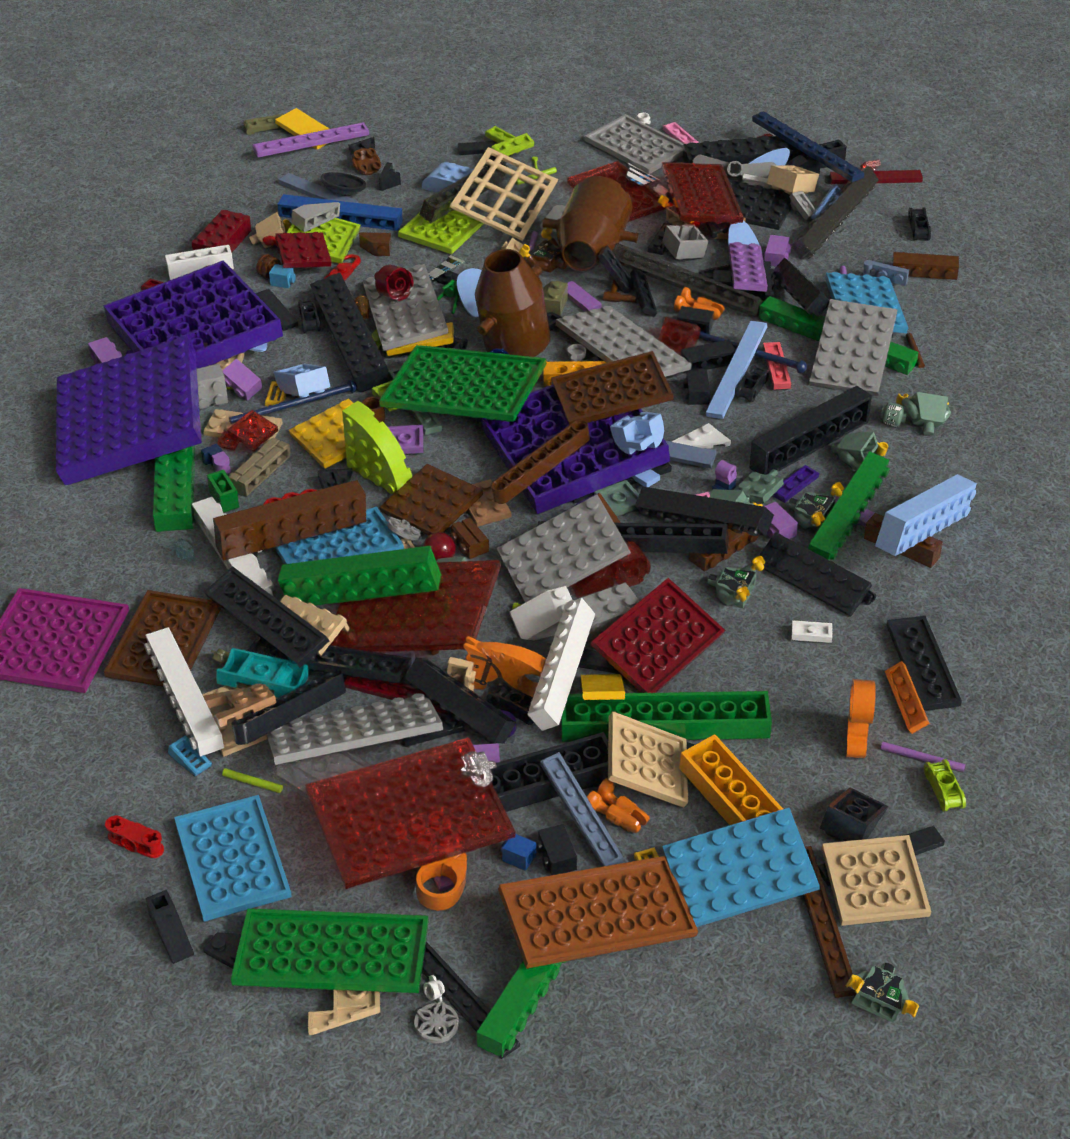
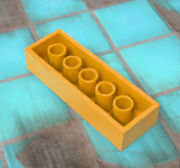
M715 734L681 752L679 769L729 825L783 809Z

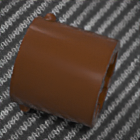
M372 396L365 398L362 404L375 413L374 417L379 423L385 422V407H380V397Z

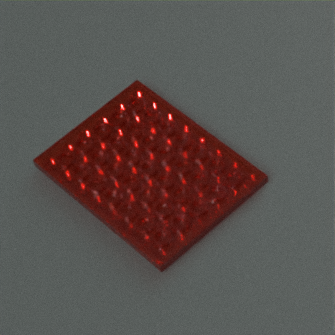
M500 561L437 562L441 572L438 591L341 602L336 615H342L347 620V625L350 629L348 632L341 630L330 645L371 652L466 650L463 647L464 643H467L466 637L477 638L501 568Z
M469 737L305 784L306 793L345 889L516 837L513 825Z

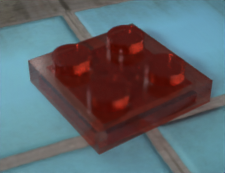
M253 410L227 429L229 436L253 451L278 432L277 425Z

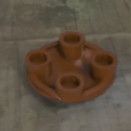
M363 148L354 152L352 163L358 172L364 175H372L379 171L381 168L380 158L373 148Z

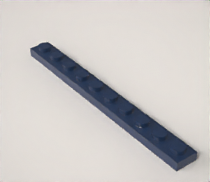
M760 112L752 116L754 123L847 180L855 182L864 178L863 171L766 112Z

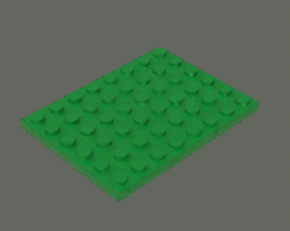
M416 345L380 398V407L469 416L472 418H487L489 420L496 419L506 422L515 421L547 364L546 358Z

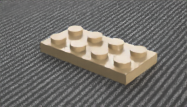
M215 409L204 429V435L264 444L276 437L283 422L282 418L258 416L230 424L229 417L243 413Z

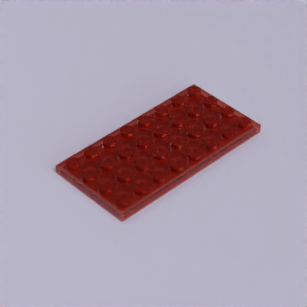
M662 162V171L680 221L714 222L718 224L722 222H729L731 224L743 223L744 216L722 164Z

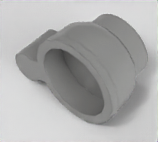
M581 344L570 345L567 348L570 361H583L586 356L585 346Z

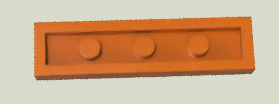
M901 661L885 670L910 733L913 734L929 725L930 723L906 665Z

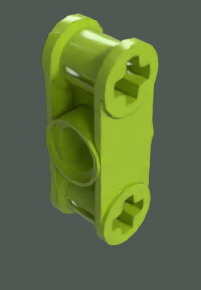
M943 759L941 762L936 763L925 762L924 773L938 799L941 810L945 812L950 808L956 807L964 809L966 807L965 794L950 768L949 761Z

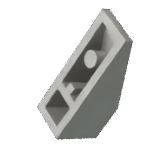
M332 202L300 206L292 210L291 223L303 232H306L339 217L340 203Z

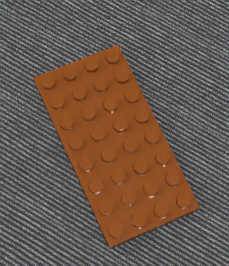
M666 856L500 884L498 888L526 969L696 937L698 934V929L680 886L671 873Z

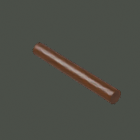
M907 333L906 339L910 348L919 352L912 333ZM919 352L917 365L918 368H924L925 364Z

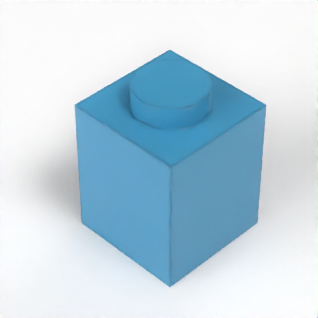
M275 264L269 272L271 286L289 289L296 279L293 268H283V265Z

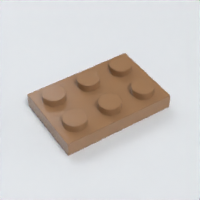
M491 479L472 484L483 490V495L467 510L478 527L512 517L506 503L498 504L494 501L491 487L493 482Z

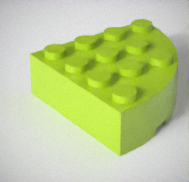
M356 401L342 410L347 467L361 474L363 478L371 480L375 485L381 486L388 493L394 494L412 478L410 467H406L404 462L405 454L383 421L379 423L374 417L375 413L361 402Z

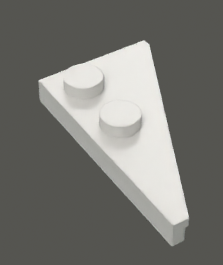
M709 423L672 441L707 449L713 448V445L724 444L725 446H730L731 444L730 439Z

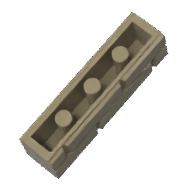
M272 438L267 443L265 442L261 449L254 452L251 458L243 462L235 472L230 473L229 478L237 492L247 497L291 457L289 444Z

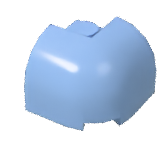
M641 412V416L630 418L627 415L610 426L615 443L627 454H632L636 450H645L647 447L656 448L661 443L664 434L661 414Z

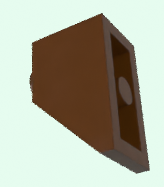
M359 232L361 248L374 256H390L392 246L391 233Z

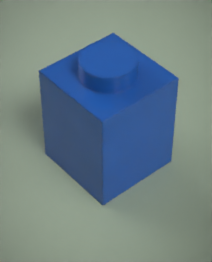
M512 833L509 839L505 840L501 846L503 862L526 871L536 857V842Z

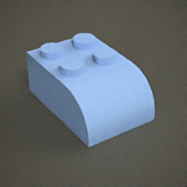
M443 162L423 180L422 189L455 198L474 169L456 165L455 163ZM473 182V184L471 185V187L465 195H467L476 186L475 182Z
M304 363L274 372L275 380L280 390H283L284 393L292 394V396H299V398L307 397L311 392H324L325 388L330 387L325 366Z

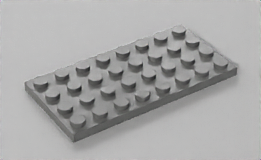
M418 264L406 269L411 272L414 284L409 291L411 292L410 295L401 301L380 296L375 287L374 277L362 280L383 351L449 333L425 264Z
M611 306L591 309L587 312H579L575 315L556 319L557 327L607 363L653 351L665 377L691 370V363L684 357H681L674 350L664 345V343L654 338L653 335L644 331L643 328L634 324L633 321L627 319Z
M419 693L412 695L411 698H394L391 702H375L367 707L355 706L347 711L335 710L328 715L316 714L303 720L297 718L266 734L274 763L277 765L443 730V725L429 698Z

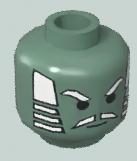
M888 402L887 405H883L880 418L886 425L899 427L901 422L905 423L907 412H904L905 407L903 405Z

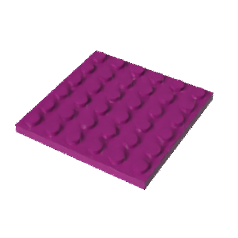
M18 588L0 619V680L86 693L129 612V606L121 603Z

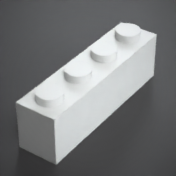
M229 245L165 255L170 280L222 260L234 269Z

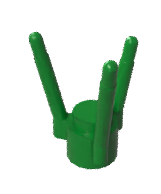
M451 280L442 287L444 291L437 297V300L439 301L444 295L448 297L455 296L451 312L454 314L459 293L457 282Z

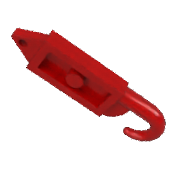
M356 254L346 255L344 260L349 258L355 260L352 263H339L325 278L332 274L341 273L345 281L361 263V258Z

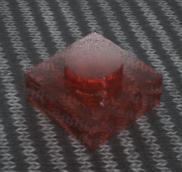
M880 159L864 162L860 165L861 171H876V168L881 165Z
M224 430L218 440L219 447L235 451L241 440V434Z

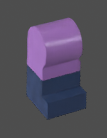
M217 443L201 450L202 461L205 465L211 464L215 468V472L224 469L227 475L230 474V459Z
M721 460L715 469L716 480L712 490H734L736 488V466Z

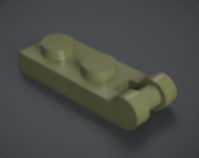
M283 114L245 120L243 125L246 133L251 135L255 132L281 128L275 124V119Z

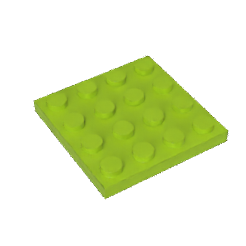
M431 202L398 231V237L453 254L484 223L450 207Z
M334 218L306 232L292 224L287 233L323 232L331 261L333 263H343L344 257L347 255L360 231L361 224Z

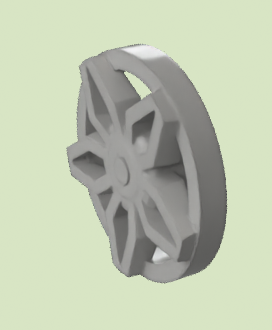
M390 517L387 522L388 528L403 538L418 540L421 531L411 526L405 519L399 520Z
M445 1002L431 1003L417 1011L414 1020L415 1031L426 1042L443 1043L456 1034L459 1027V1018L456 1011L451 1006L445 1004ZM419 1019L423 1021V1024L420 1026V1028L418 1026ZM454 1025L453 1029L447 1034L446 1027ZM433 1032L437 1037H431L427 1034H431Z

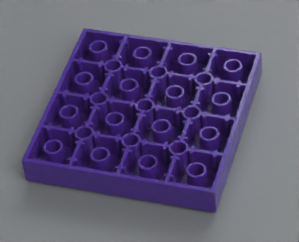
M224 260L103 305L107 322L133 353L188 336L196 351L197 369L214 365L219 361L229 359L234 355L244 353L247 350L283 336L280 319Z
M188 336L57 377L56 472L64 485H70L202 443L196 351Z
M553 384L530 393L515 421L506 422L504 420L480 418L482 430L508 470L569 426ZM642 409L588 422L590 440L522 492L535 512L540 514L670 462L669 445L662 439L656 448L647 447L642 451L636 450L632 454H627L618 447L612 436L610 426L627 415L630 418L641 416Z

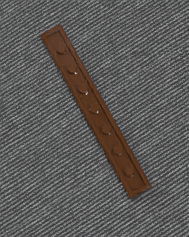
M806 846L805 849L820 885V890L803 894V898L835 998L855 996L856 991L846 987L853 973L812 846Z

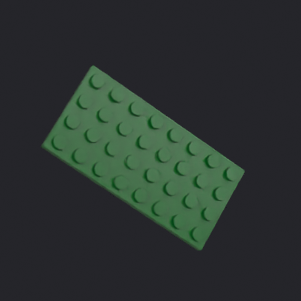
M247 908L231 983L235 986L419 993L429 918L426 915Z

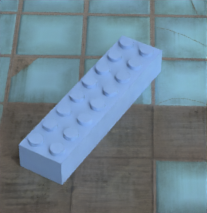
M957 474L887 511L875 546L896 556L917 543L924 541L927 537L940 532L947 526L949 527L954 522H958L970 512L971 507L969 505L976 495L975 488L977 483Z

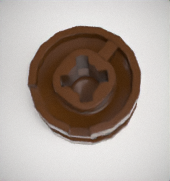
M264 254L257 262L256 271L259 275L270 279L269 272L275 264L281 265V262L269 254Z

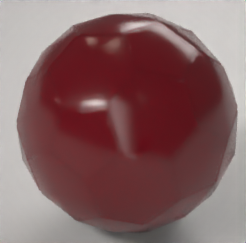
M441 532L430 534L422 547L431 546L436 561L440 558L454 557L456 551L453 539L446 533Z

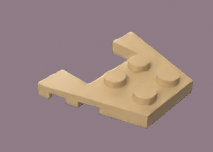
M334 990V1007L332 1011L308 1012L309 1035L380 1013V992Z

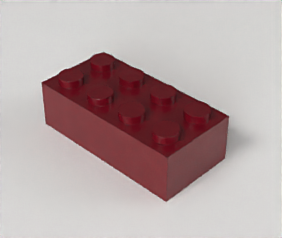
M221 210L191 242L192 249L199 250L229 245L232 253L252 231L250 216Z

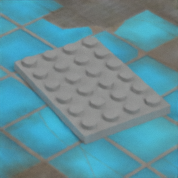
M626 114L585 135V141L626 163H630L647 174H651L683 156L682 142Z
M830 299L809 385L844 391L859 386L870 395L878 396L896 321L897 309Z
M598 494L497 548L525 603L547 590L563 586L569 587L631 553Z

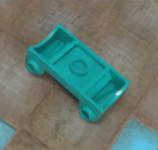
M236 648L231 649L225 666L222 669H217V684L234 688L239 683L246 685L265 684L270 690H274V695L277 698L305 685L308 679V665L306 664L299 668L288 660Z

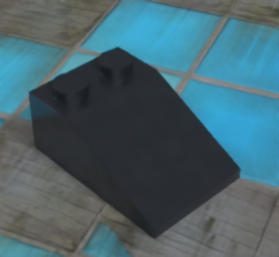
M849 787L827 807L820 829L824 830L827 835L837 837L843 841L868 839L888 809V806Z

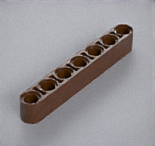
M585 420L573 422L497 478L491 485L494 501L498 504L507 503L590 440L588 423Z

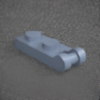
M871 260L864 261L863 267L865 270L862 276H885L890 278L891 283L906 286L909 275L908 269Z

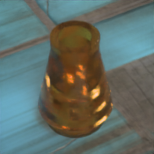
M363 295L355 298V303L363 319H368L369 299Z

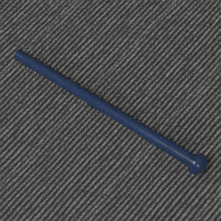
M695 329L691 331V336L713 343L726 340ZM730 341L735 350H737L739 343ZM758 349L754 356L795 368L797 373H804L807 369V364L803 360L797 362Z
M348 380L345 385L330 388L321 393H312L307 397L283 401L275 405L229 417L230 424L347 391L354 393L357 385L354 381Z

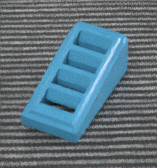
M186 735L169 745L168 754L194 776L212 766V763L205 755L200 757L197 749H192L190 740ZM197 758V760H195L194 762L190 763V761H191L192 759ZM200 762L203 763V765L199 766L198 768L194 767Z

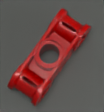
M118 815L111 816L106 820L105 828L109 831L108 839L111 843L149 858H157L163 854L164 846L161 843L162 835L159 831Z

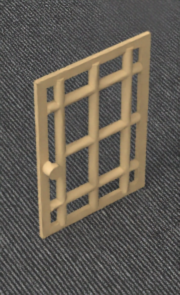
M488 147L451 203L450 208L523 241L556 186L558 179ZM491 155L496 157L494 161L489 159ZM503 160L518 168L514 171L501 165L500 162ZM487 164L490 168L483 179L477 177L484 165ZM496 169L512 176L504 189L488 182ZM523 170H525L533 175L538 176L539 178L536 181L521 173ZM517 179L533 186L526 199L510 192ZM544 180L550 182L548 186L542 184ZM473 182L479 184L471 197L465 195ZM484 187L501 194L493 208L476 201ZM538 190H543L544 193L534 210L528 211L527 216L529 218L527 222L520 221ZM506 197L522 204L515 218L498 211ZM461 200L467 203L465 207L459 205ZM474 206L489 214L487 217H484L470 209ZM496 216L511 224L508 228L492 219ZM517 226L522 228L520 233L515 231Z

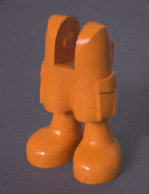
M688 287L683 288L681 296L678 295L674 303V311L676 312L680 311L681 306L714 311V320H718L725 309L723 305L704 297H698L697 300L691 297V290Z
M608 778L604 779L598 788V792L592 791L587 796L595 812L606 815V820L619 827L621 826L628 832L637 833L640 831L641 825L647 824L650 817L627 797L620 796L617 798L613 793L614 783L609 781Z

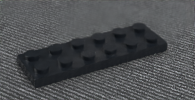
M777 532L773 534L759 555L765 561V564H763L764 570L850 617L872 587L871 582Z
M926 616L887 620L886 626L900 661L907 667L924 711L961 706L962 700Z

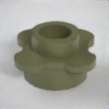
M218 649L217 652L211 650L214 653L213 660L226 664L230 653L222 649Z

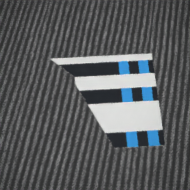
M628 163L630 168L626 178L639 185L659 180Z
M450 255L446 261L428 273L430 280L465 261Z

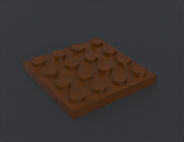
M426 464L379 508L380 512L389 517L399 520L405 519L411 526L429 536L432 533H443L483 495V490Z

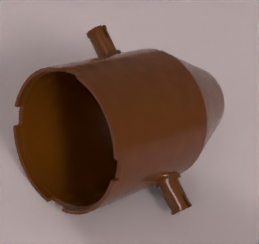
M602 176L584 179L573 189L560 219L555 220L545 217L543 219V228L556 229L563 260L572 269L586 271L600 264L598 254L607 245L615 254L619 243L623 240L637 243L638 233L625 231L632 213L630 195L620 187L621 184L613 179Z
M512 249L494 251L484 261L475 289V301L480 321L477 331L483 337L487 352L536 357L546 349L550 342L543 286L538 277L542 274V269L538 265H534L531 268L521 254Z

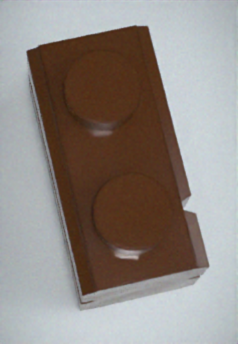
M470 517L462 520V522L459 521L452 524L450 537L454 543L458 544L462 554H466L469 559L489 552V539Z

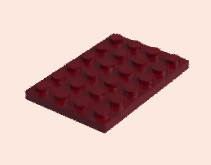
M667 578L597 636L590 645L641 693H657L720 638L726 630L673 581Z

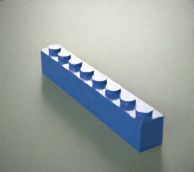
M285 194L282 195L278 202L279 216L292 218V210L303 205L339 202L340 212L337 218L361 224V227L398 231L403 222L402 208Z

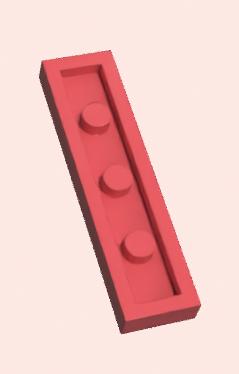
M780 342L763 343L764 352L784 357ZM766 360L768 369H770L773 389H791V380L787 366Z

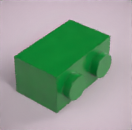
M225 470L208 474L209 492L216 503H220L223 513L239 508L237 489Z

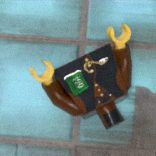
M551 228L543 229L541 232V236L548 239V241H542L531 251L530 247L526 244L519 250L521 256L526 257V261L531 268L534 265H538L542 271L550 273L557 267L562 269L567 267L563 260L560 246L555 238L551 237L553 232Z

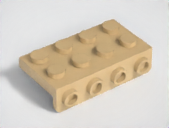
M285 595L280 601L327 636L330 642L316 653L317 655L321 656L341 630L348 632L350 629L347 625V620L342 615H334L327 609L317 608L314 604L302 602L297 597L292 598Z

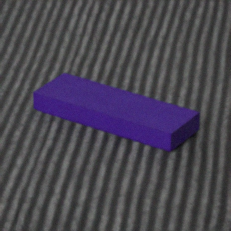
M804 465L784 480V485L772 496L785 503L819 477V472Z

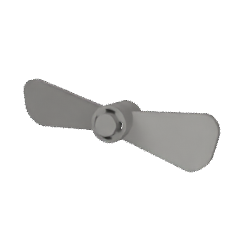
M697 155L693 160L692 170L693 173H703L708 176L729 174L732 177H738L748 174L768 178L771 165L776 164L773 162L741 164L738 161L728 163L704 155Z

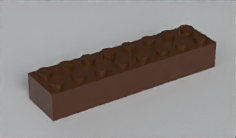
M358 480L215 517L213 518L216 548L222 560L225 561L366 522V493Z

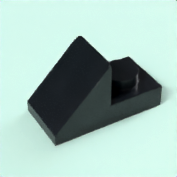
M386 162L379 176V191L401 185L400 172H395L392 163Z

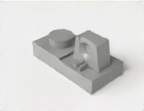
M804 192L791 193L789 197L792 200L790 204L793 210L799 211L805 220L812 219L811 216L816 209Z

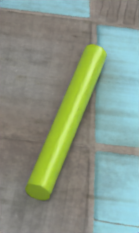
M552 167L541 172L551 175L556 173L557 169ZM533 174L527 176L534 180L539 178ZM519 179L515 182L517 185L526 183Z
M227 768L222 773L224 777L273 792L281 793L283 790V785Z

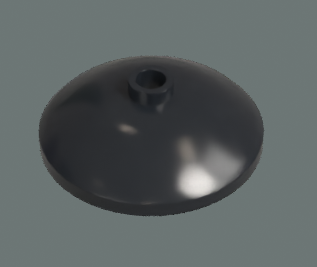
M328 172L322 174L320 178L321 183L327 189L345 196L359 193L366 188V182L363 179L351 174Z

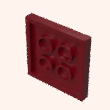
M323 232L276 233L275 240L283 268L331 267L332 261Z

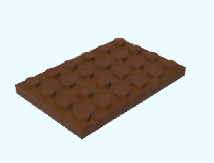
M653 351L551 377L568 425L577 420H585L588 423L674 400L673 393Z
M147 590L104 670L105 677L164 687L163 683L165 682L164 680L160 681L157 674L158 667H153L150 658L152 655L147 654L144 644L147 643L146 634L169 627L191 671L221 607L209 599Z

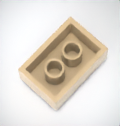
M771 165L766 184L772 185L771 188L776 190L784 189V192L788 194L798 191L808 194V192L815 191L819 174L794 165Z

